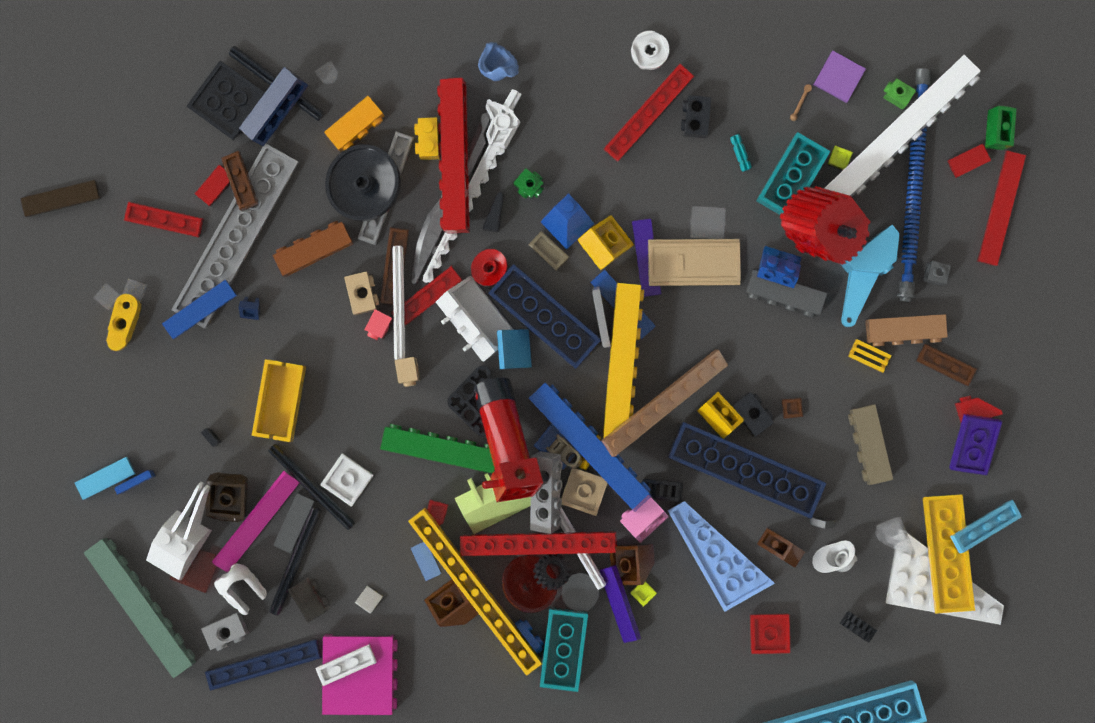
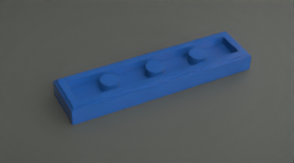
M603 270L590 283L594 287L600 286L601 295L614 308L617 283L606 270ZM643 311L642 320L638 321L637 328H641V339L656 327Z
M224 280L163 322L162 325L174 340L234 299L237 294L228 281Z

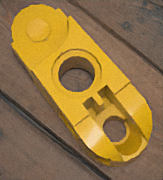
M123 294L115 301L106 340L108 347L113 351H121L127 347L137 324L141 303L133 295ZM126 302L130 303V307L128 309H125ZM122 319H125L126 321V327L124 329H120L119 322Z

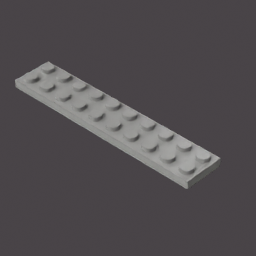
M268 144L262 147L248 172L259 204L240 211L234 197L171 309L172 311L178 313L224 280H227L230 285L232 284L299 164L298 161ZM215 312L197 323V325L206 329Z

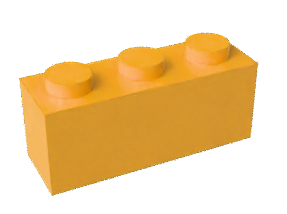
M367 96L324 133L336 148L342 152L354 145L353 142L358 138L360 140L369 133L367 130L372 126L377 127L381 124L384 114L371 98Z

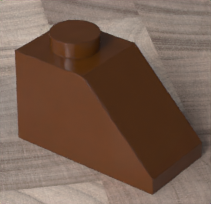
M768 528L757 543L794 568H796L805 551Z

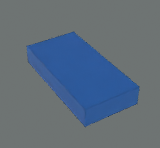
M147 470L116 486L114 489L117 495L123 494L156 475L153 470Z

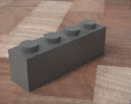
M751 271L745 294H749L748 298L757 301L761 298L767 300V304L776 307L780 304L785 306V310L791 312L799 310L804 312V316L810 318L821 314L827 293L797 283L794 288L759 278L757 277L758 271Z

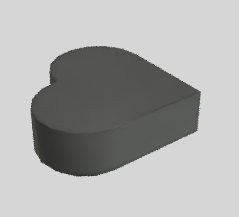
M813 516L810 519V524L828 529L835 527L836 520Z

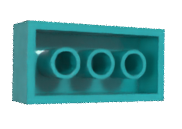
M797 132L756 201L779 215L783 214V207L787 206L786 202L788 199H792L791 195L798 194L797 191L799 189L804 190V187L811 186L830 151Z
M549 607L540 687L578 692L588 612Z

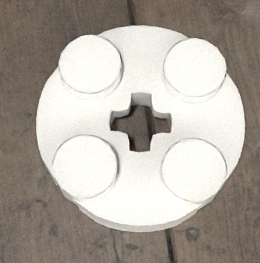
M655 31L640 33L633 41L631 47L632 59L641 69L654 70L661 67L666 62L669 54L668 41L663 35L655 33ZM647 46L655 48L653 55L645 53Z

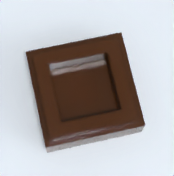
M801 398L781 400L783 419L803 417Z

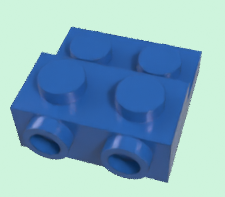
M765 246L757 277L794 288L799 278L801 257Z

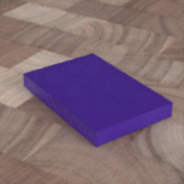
M964 414L949 468L955 471L988 475L1002 421Z

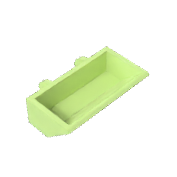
M485 474L486 480H491L489 474ZM472 478L467 480L471 490L455 498L474 534L531 506V497L497 503L493 488L484 489L482 484L476 487Z

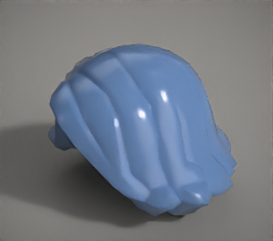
M497 42L486 43L478 63L480 72L492 81H500L505 77L516 76L519 73V65L510 51L498 45Z

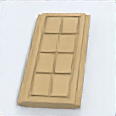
M739 239L648 240L649 286L740 285Z

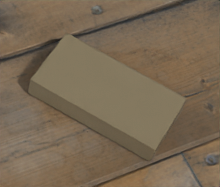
M542 231L528 244L555 271L569 258Z

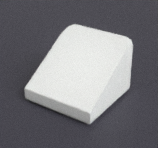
M366 586L355 603L371 614L383 596L369 586Z

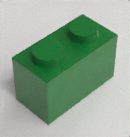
M997 106L988 110L985 148L1004 150L1014 146L1017 108Z

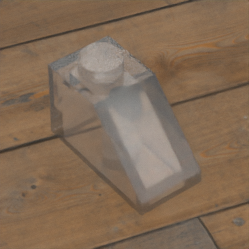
M896 517L876 525V536L883 544L908 555L915 554L901 517Z

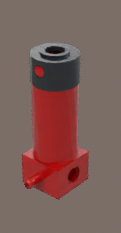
M504 377L485 380L477 384L473 391L495 471L490 477L491 480L482 482V487L484 489L493 488L497 503L534 497L542 486L543 480L537 457L530 458L511 381Z

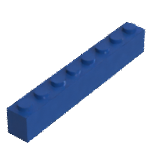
M544 383L529 397L531 402L628 506L636 512L652 497L649 493L651 489L644 481L638 482L636 479L638 475L631 467L626 469L622 465L625 461L619 455L615 457L610 455L602 441L596 437L598 432L591 425L587 427L583 423L585 421L584 417L579 412L575 414L570 409L573 406L566 398L563 400L559 398L558 394L560 392L553 385L549 387Z

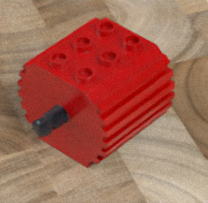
M817 186L814 188L804 187V190L799 189L797 191L798 194L791 195L792 199L787 200V206L783 207L784 213L780 214V219L782 220L781 226L786 231L785 235L795 242V247L798 251L842 265L846 264L845 261L850 262L853 260L851 257L858 256L857 252H861L863 250L862 245L867 243L866 237L869 238L868 225L870 220L850 195Z

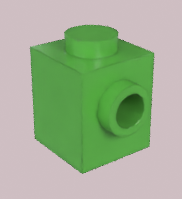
M896 78L893 82L889 81L883 91L886 94L883 98L903 110L916 90Z

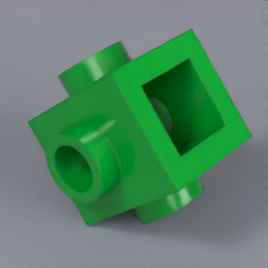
M526 168L514 182V186L519 189L517 192L525 199L529 197L532 200L534 196L538 198L544 190L542 188L544 182L541 181L543 178L537 172L531 173ZM532 183L533 186L528 187L527 184Z

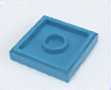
M529 329L498 330L500 369L532 367Z

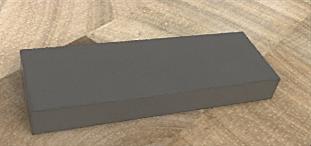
M299 493L296 494L273 546L290 554L292 553L315 500Z

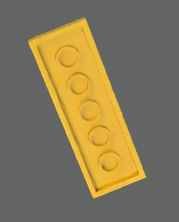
M963 495L923 497L935 614L975 611L969 550L959 553L950 537L966 527Z

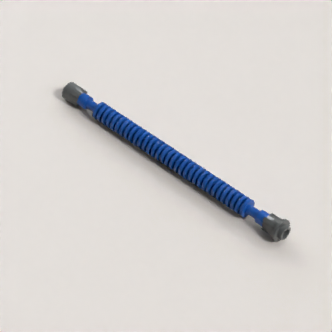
M916 69L915 86H917L916 93H918V98L928 90V86L931 84L932 70ZM927 125L921 130L923 132L922 135L915 141L912 139L910 146H912L910 151L912 152L909 155L913 157H909L911 162H909L910 167H908L909 181L907 185L910 186H907V190L910 191L906 193L910 195L906 196V200L910 201H906V205L909 206H905L907 211H905L906 220L904 224L907 225H904V229L907 230L903 232V234H907L903 235V239L907 240H903V244L906 245H902V248L906 249L902 250V253L906 255L901 257L905 259L901 260V263L905 264L904 274H902V282L899 283V294H897V297L902 302H912V299L916 298V295H914L915 283L913 282L912 267L913 264H917V261L913 260L917 259V256L913 254L918 253L916 251L918 249V246H916L918 241L916 240L919 239V236L915 235H919V231L915 230H919V226L916 225H920V222L916 220H920V216L916 215L921 214L918 210H921L920 201L922 197L920 196H922V192L920 191H922L923 187L920 186L923 185V182L920 181H923V177L919 176L924 175L921 171H924L922 167L924 166V152L926 149L924 148L926 146V143H924L926 138L924 137L927 136L924 132H927Z

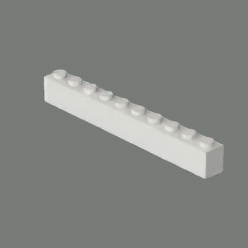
M963 55L824 189L850 195L851 197L855 193L859 195L866 188L865 184L869 180L874 181L880 175L879 170L885 166L887 168L895 160L893 157L897 153L902 154L909 147L907 144L912 139L915 141L922 135L923 132L921 130L926 125L930 127L937 120L936 116L940 112L944 114L951 107L950 103L955 98L958 100L965 94L966 91L964 89L968 85L972 87L980 79L978 76L981 70Z

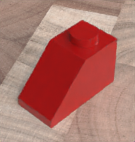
M971 395L959 398L960 402L955 403L960 422H962L964 414L987 418L1003 414L1002 410L979 398H971Z

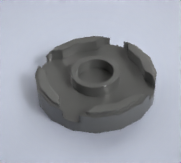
M587 573L572 574L568 578V582L562 586V599L567 607L572 610H589L596 604L599 598V590Z

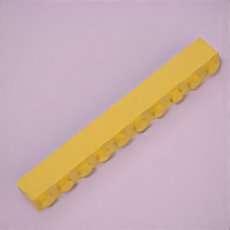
M424 508L408 521L526 676L542 664L540 656L534 651L464 557L461 556L460 552L428 510Z

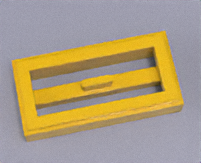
M858 339L855 340L848 355L849 358L884 373L885 367L892 356ZM857 345L885 357V359L882 360L857 348ZM854 352L881 363V367L854 355Z

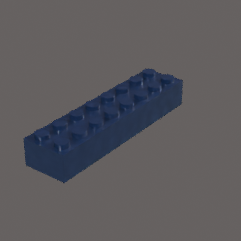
M685 422L681 423L667 456L672 460L810 519L813 517L826 486V483Z

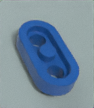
M518 620L515 623L518 630L537 654L544 650L542 647L544 642L538 635L534 637L530 632L533 628L527 620Z

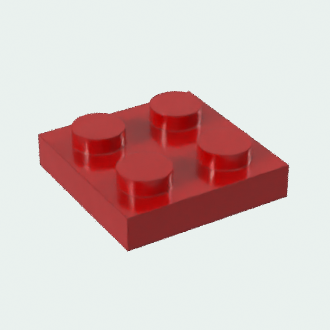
M750 614L751 654L790 653L789 614Z

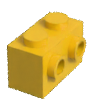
M418 118V124L414 125L415 135H418L419 143H415V153L419 154L421 160L440 159L438 119Z
M719 392L697 410L722 439L744 421Z

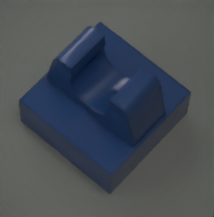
M248 297L240 301V318L259 320V298H256L255 302H249Z

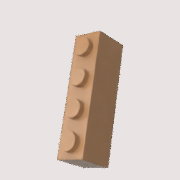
M946 314L866 320L867 343H873V347L885 346L884 342H892V345H903L904 341L910 340L911 344L923 343L925 339H930V343L942 342V338L948 337Z

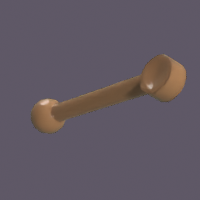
M809 84L805 85L804 93L795 109L794 114L790 115V119L792 121L797 120V114L807 96V93H809L812 90V87Z

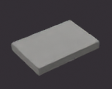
M600 286L593 287L592 294L602 346L604 348L611 347Z

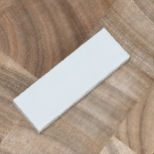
M370 644L315 669L322 685L325 686L377 663Z

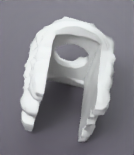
M236 563L231 566L228 573L216 579L214 584L218 593L223 595L229 604L238 609L241 614L247 615L250 609L230 588L233 582L245 580L262 600L266 598L267 593L261 582H259L258 578L255 577L248 567Z

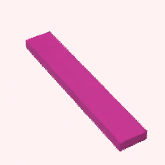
M285 471L281 473L213 559L214 565L227 573L230 571L231 566L237 563L299 484L293 476Z

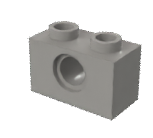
M240 612L201 628L209 649L216 648L217 651L228 646L227 643L234 640V643L246 639L244 635L249 633ZM225 627L230 630L229 637L223 636L222 628Z

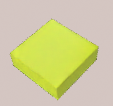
M834 146L827 164L844 170L848 166L853 152Z
M645 581L644 585H637L630 594L644 607L657 592Z

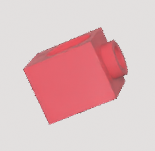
M374 310L364 329L368 331L367 336L378 340L379 337L384 339L393 318Z

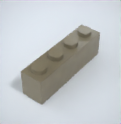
M876 405L851 409L848 419L850 425L854 426L853 440L859 447L857 457L859 463L863 464L864 470L861 473L864 482L867 481L868 485L893 480Z

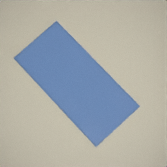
M424 542L411 548L425 581L441 574L430 549Z

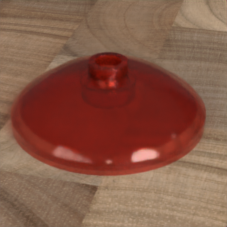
M531 555L520 556L507 565L502 576V588L507 600L515 608L527 613H536L552 604L556 597L557 589L547 590V587L544 589L541 587L542 583L537 584L539 579L534 578L536 573H533V569L536 568L535 564L540 558ZM548 565L546 568L547 574L551 578H556L553 569Z

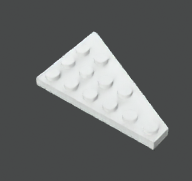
M899 529L886 603L935 612L928 548L904 530ZM972 582L975 611L940 613L1001 625L1004 605Z

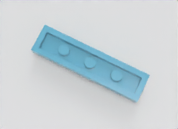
M1010 500L950 537L958 552L964 553L1022 516L1014 501Z

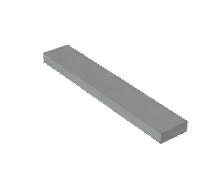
M396 131L388 154L397 164L401 177L414 137ZM388 211L374 220L364 221L357 239L376 245Z

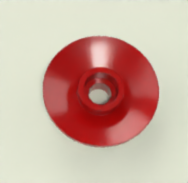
M484 250L472 262V277L480 285H495L507 272V260L498 250Z

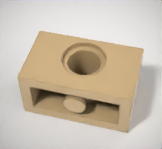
M366 271L344 277L353 314L359 315L377 310L376 305L380 304L377 294L373 293L372 287L375 286L373 276H369V273ZM361 288H366L368 291L365 298H359L358 291Z
M410 357L395 360L398 383L403 384L404 387L417 385L416 381H421L417 358Z

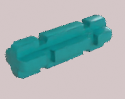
M736 134L730 140L732 145H734L733 149L737 160L741 163V171H748L752 166L750 161L747 160L748 155L744 144L741 143L742 138L740 134Z

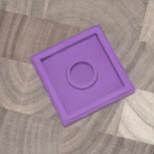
M832 50L813 85L847 103L865 68Z

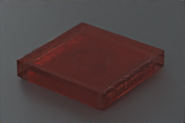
M200 549L183 579L178 580L173 576L170 579L207 593L217 568L212 562L217 555Z

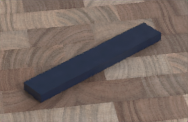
M317 639L208 670L205 672L211 691L322 658Z

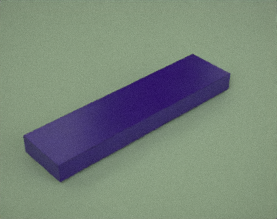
M651 219L632 221L641 289L644 290V297L661 295L660 286H649L648 240H654Z
M614 565L600 569L599 572L606 582L605 590L623 642L641 639L617 566Z

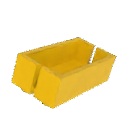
M265 359L252 436L293 442L306 366Z

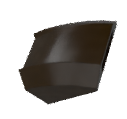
M220 472L210 474L206 485L210 486L206 499V517L221 521H243L246 511L248 478L243 474L237 475Z

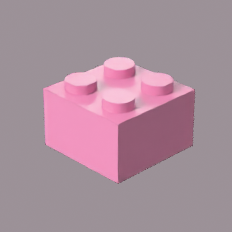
M650 498L636 512L631 509L625 511L621 516L620 522L641 543L668 518V515Z

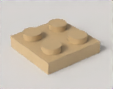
M572 468L561 498L562 505L597 516L607 482L600 476Z

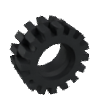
M546 554L535 564L536 568L533 569V573H536V575H534V578L539 579L537 584L542 583L541 587L543 589L547 587V590H556L568 582V578L571 576L568 572L571 571V567L567 568L569 562L565 563L564 560L566 558L564 556L560 558L561 554ZM548 565L556 567L558 570L557 578H551L547 574L546 568Z
M847 611L840 622L841 625L870 643L877 632L875 628L850 611Z

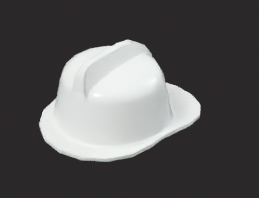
M845 540L820 548L813 556L812 563L814 568L822 573L833 571L846 572L850 570L857 561L854 545L850 541Z

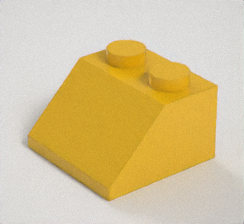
M612 215L590 228L578 239V242L600 270L634 246Z

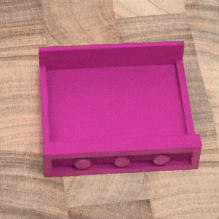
M325 634L323 636V664L368 644L372 648L377 663L325 686L322 685V715H392L394 710H397V698H394V690H397V678H394V671H397L398 660L394 659V651L398 650V640H394V635L333 636V634Z

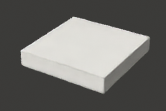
M342 453L320 485L352 507L374 474Z

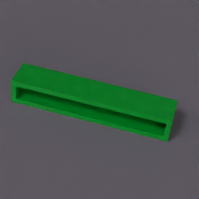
M390 424V427H385L381 450L493 473L495 470L488 444L480 447L476 446L477 442L465 440V443L457 442L458 438L456 437L438 438L439 434L428 432L427 435L420 434V430L409 428V431L401 430L402 426Z

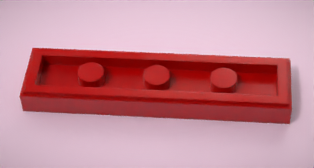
M128 202L124 221L199 238L204 221L203 218Z
M452 266L404 302L405 326L434 305L446 291L463 281Z

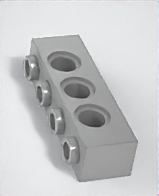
M540 451L531 456V458L537 457L543 484L534 497H531L530 530L552 534L560 529L561 454Z

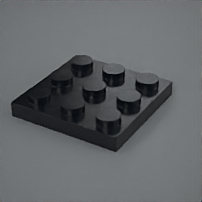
M219 61L186 107L234 141L241 132L239 127L265 92L225 63Z

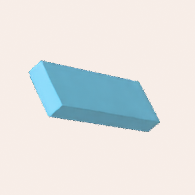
M125 457L75 482V485L82 500H85L136 473L128 457Z

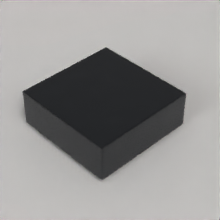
M205 428L200 432L212 447H217L222 443L211 428Z

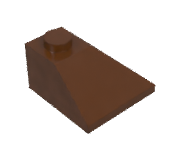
M653 544L617 545L616 553H610L611 566H617L623 585H644L655 564Z
M453 579L424 599L440 627L465 625L479 614Z

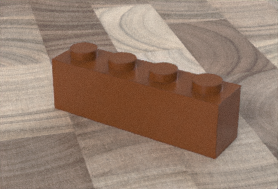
M332 222L328 225L327 229L323 231L321 229L316 230L310 234L311 237L305 240L300 238L294 241V245L288 248L283 246L277 249L273 257L282 276L287 277L353 245L354 243L344 223Z

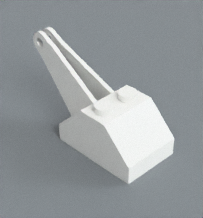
M202 481L195 488L184 511L180 512L177 510L161 527L151 544L146 560L178 580L183 579L212 531L201 524L210 489L208 485L203 488L204 483ZM194 505H195L193 514H192V516H191V518H190L189 515H190V513H191V511H192V509H193V507H194Z

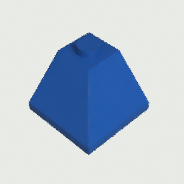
M569 193L541 221L544 227L566 250L594 225V222Z

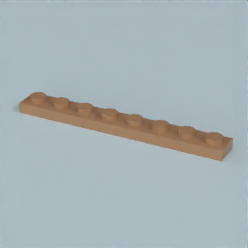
M715 349L601 440L610 455L613 457L618 455L726 368L728 364L721 352Z

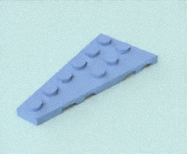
M685 501L667 510L724 612L775 584Z

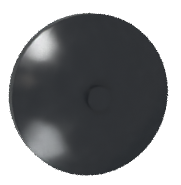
M366 144L349 147L337 155L330 164L325 179L326 194L332 207L344 217L354 221H370L384 215L395 203L401 186L400 172L393 158L382 149Z

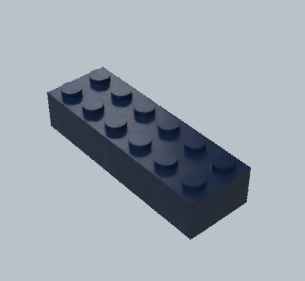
M514 264L488 293L574 369H577L601 341L597 335Z

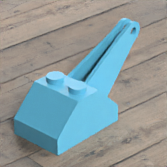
M893 225L885 228L868 241L866 245H863V250L857 252V257H851L853 260L850 262L845 261L846 264H841L845 271L849 273L841 322L845 327L855 325L878 275L882 276L894 268L892 264L897 260L899 232ZM847 318L851 319L850 323L847 322Z

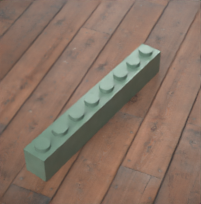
M108 538L100 540L86 550L84 555L170 675L175 678L196 663L194 653L190 649H186L181 635L175 633L172 629L171 621L167 617H163L160 606L156 602L153 603L149 597L150 592L145 586L142 587L138 582V575L133 570L130 571L125 557L119 555L115 550L117 549L115 543L111 539L108 540Z

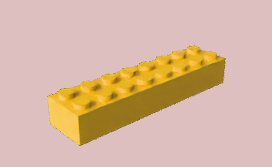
M616 284L603 438L628 420L629 417L633 416L634 406L630 405L631 398L635 397V386H632L633 378L636 379L637 367H634V359H638L639 355L636 340H640L641 328H637L638 321L642 320V309H639V302H642L644 299V290L641 289V285Z

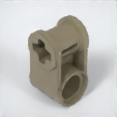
M559 434L556 435V439L551 446L546 447V450L550 453L561 454V461L571 468H578L582 464V455ZM576 454L577 461L573 464L569 463V456Z

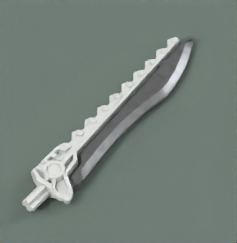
M511 90L503 105L492 102L490 99L487 100V113L482 114L481 121L469 146L468 174L470 179L487 145L486 133L489 145L469 183V212L473 209L472 199L478 198L481 195L480 184H485L489 181L488 170H493L497 167L496 156H501L505 152L521 123L513 111L522 95L516 90ZM440 199L427 215L418 238L411 282L413 284L418 283L432 253L434 256L423 275L422 281L430 283L434 280L433 269H438L442 266L441 254L446 255L450 251L449 240H455L458 237L457 233L447 234L445 232L439 246L436 247L443 233V229L440 226V218L443 217V210L440 209Z

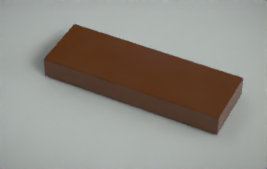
M236 151L222 157L221 159L239 210L243 211L258 205L259 203L241 152Z
M927 344L923 345L916 359V362L965 386H969L977 370Z

